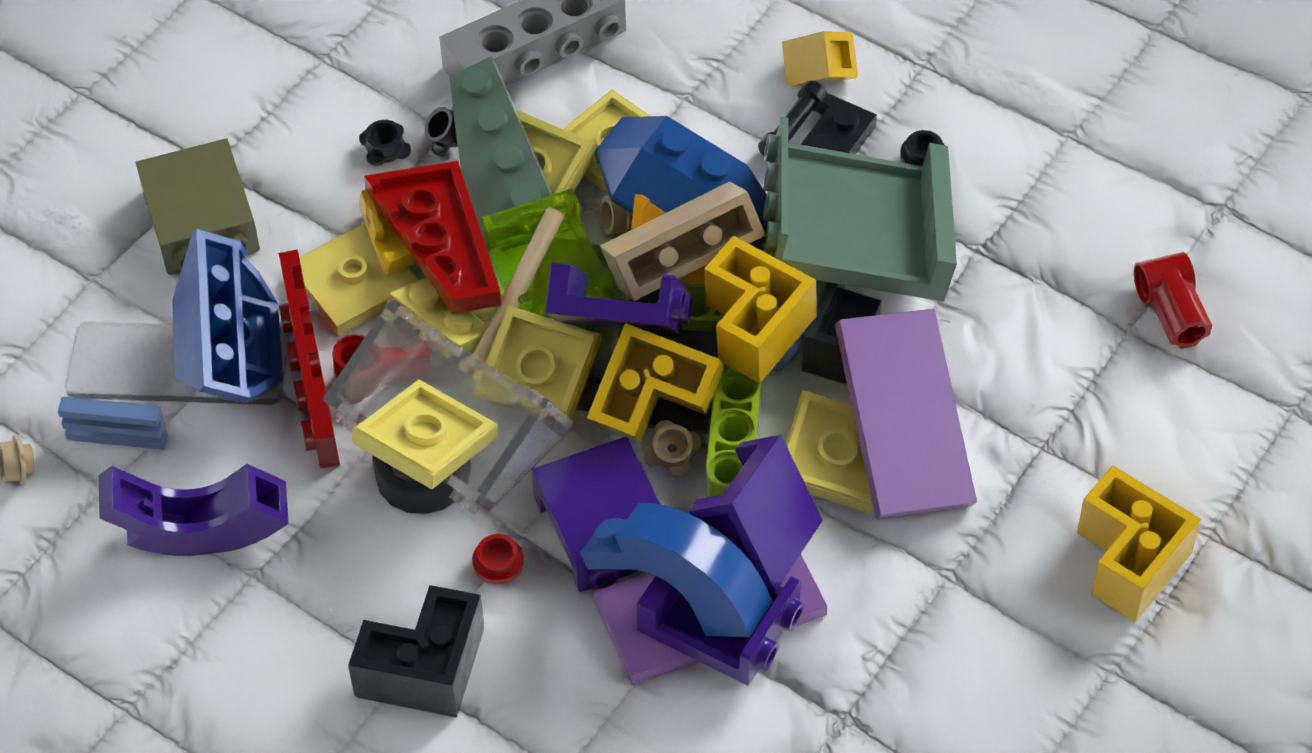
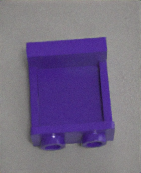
M551 262L545 314L560 322L623 329L624 324L627 323L648 332L681 335L682 323H690L693 304L692 294L686 293V285L674 275L662 274L659 301L655 304L586 297L588 275L571 264Z
M781 434L741 442L736 448V454L743 467L723 495L696 499L688 510L690 515L701 519L725 535L746 555L761 576L768 592L778 589L823 521Z
M627 436L531 469L534 499L540 512L547 511L573 567L574 583L579 592L592 588L602 589L608 587L618 579L640 571L627 569H587L580 554L594 535L596 528L604 520L612 518L627 520L639 503L661 505Z
M655 576L637 602V631L749 686L759 669L766 672L773 663L779 649L777 640L784 629L792 631L801 618L805 603L800 601L801 580L790 576L784 587L779 586L776 591L768 592L773 603L750 637L705 636L686 598L671 584Z

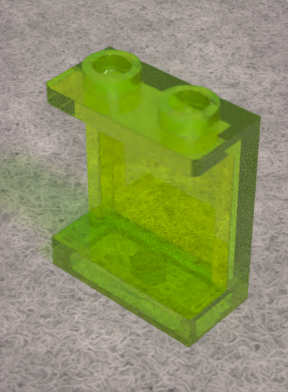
M572 188L481 217L483 239L491 263L505 291L546 209H555L564 216L527 292L518 297V309L556 320L545 314L551 262L571 264L588 275L586 297L615 300L614 275L609 267L603 268L580 221L579 201Z

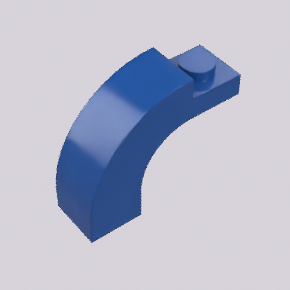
M639 503L627 520L621 518L604 520L596 528L594 535L580 552L587 569L640 570L656 575L671 584L691 605L705 636L750 637L773 603L761 576L746 555L732 541L701 519L668 506Z

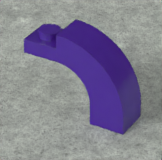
M245 464L220 482L195 489H171L158 486L114 466L109 467L98 475L99 519L127 530V545L143 551L173 556H196L229 552L266 539L289 524L286 481L249 464Z

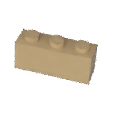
M729 181L600 245V248L618 289L635 301L661 287L662 274L674 275L679 279L709 264L732 236L749 244L765 236V232L748 192Z

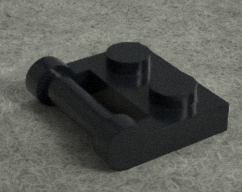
M812 80L804 83L798 91V100L785 116L788 118V143L811 112L815 111L822 116L800 145L856 154L875 129L877 114L827 93L820 83ZM779 125L774 132L765 134L759 142L758 149L763 156L768 134L776 135Z

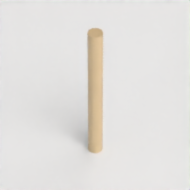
M547 208L501 297V306L496 307L462 374V378L467 382L477 385L507 306L518 308L564 218L563 214L559 211Z

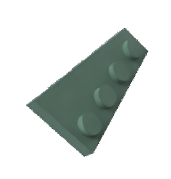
M492 56L449 76L460 169L487 250L537 227L547 208L560 212Z

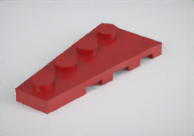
M458 160L364 176L365 190L452 314L501 306V291Z
M298 249L280 252L278 254L288 303L279 304V311L284 333L294 332L295 341L286 343L291 372L301 370L303 380L293 382L298 410L309 409L311 419L301 421L306 451L317 450L320 469L338 466L340 461Z

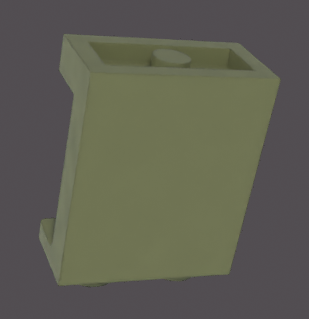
M228 138L135 162L167 274L172 275L181 272L189 242L195 229L241 241L248 254L260 250L255 221Z

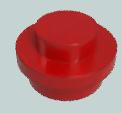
M489 535L480 541L473 552V569L476 575L487 583H508L517 578L523 570L524 554L522 548L507 535Z

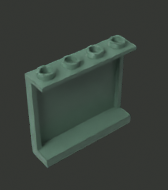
M781 117L777 134H768L764 151V162H767L768 165L765 172L763 189L768 191L764 206L763 220L768 221L765 230L763 250L771 252L772 257L816 280L944 302L957 265L948 146L929 143L922 166L788 143V118Z

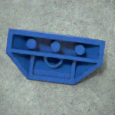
M668 116L622 117L596 149L595 156L597 162L600 163L610 200L631 214L633 213L635 194L650 199V203L667 213L730 181L748 192L764 232L766 230L768 221L763 220V213L767 194L749 166ZM764 236L749 244L757 248L763 241Z
M195 229L189 242L172 299L175 379L199 392L247 403L278 387L283 381L278 302L260 272L246 258L248 253L241 241Z

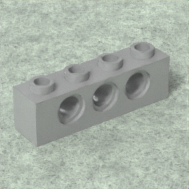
M520 0L440 36L443 69L451 76L492 56L505 85H508L625 32V0Z

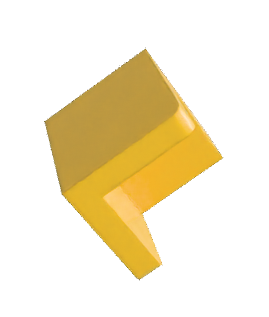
M822 31L782 41L786 80L789 86L803 85L810 80L845 81L858 78L853 32Z

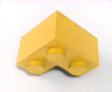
M732 236L704 268L706 305L724 314V317L716 325L718 359L728 367L760 384L816 318V279Z
M625 323L587 419L593 426L621 437L627 436L629 440L640 444L659 397L706 415L724 371V366L721 360Z
M1112 465L1083 499L1077 529L1079 535L1106 551L1098 561L1091 595L1136 623L1192 554L1201 518Z

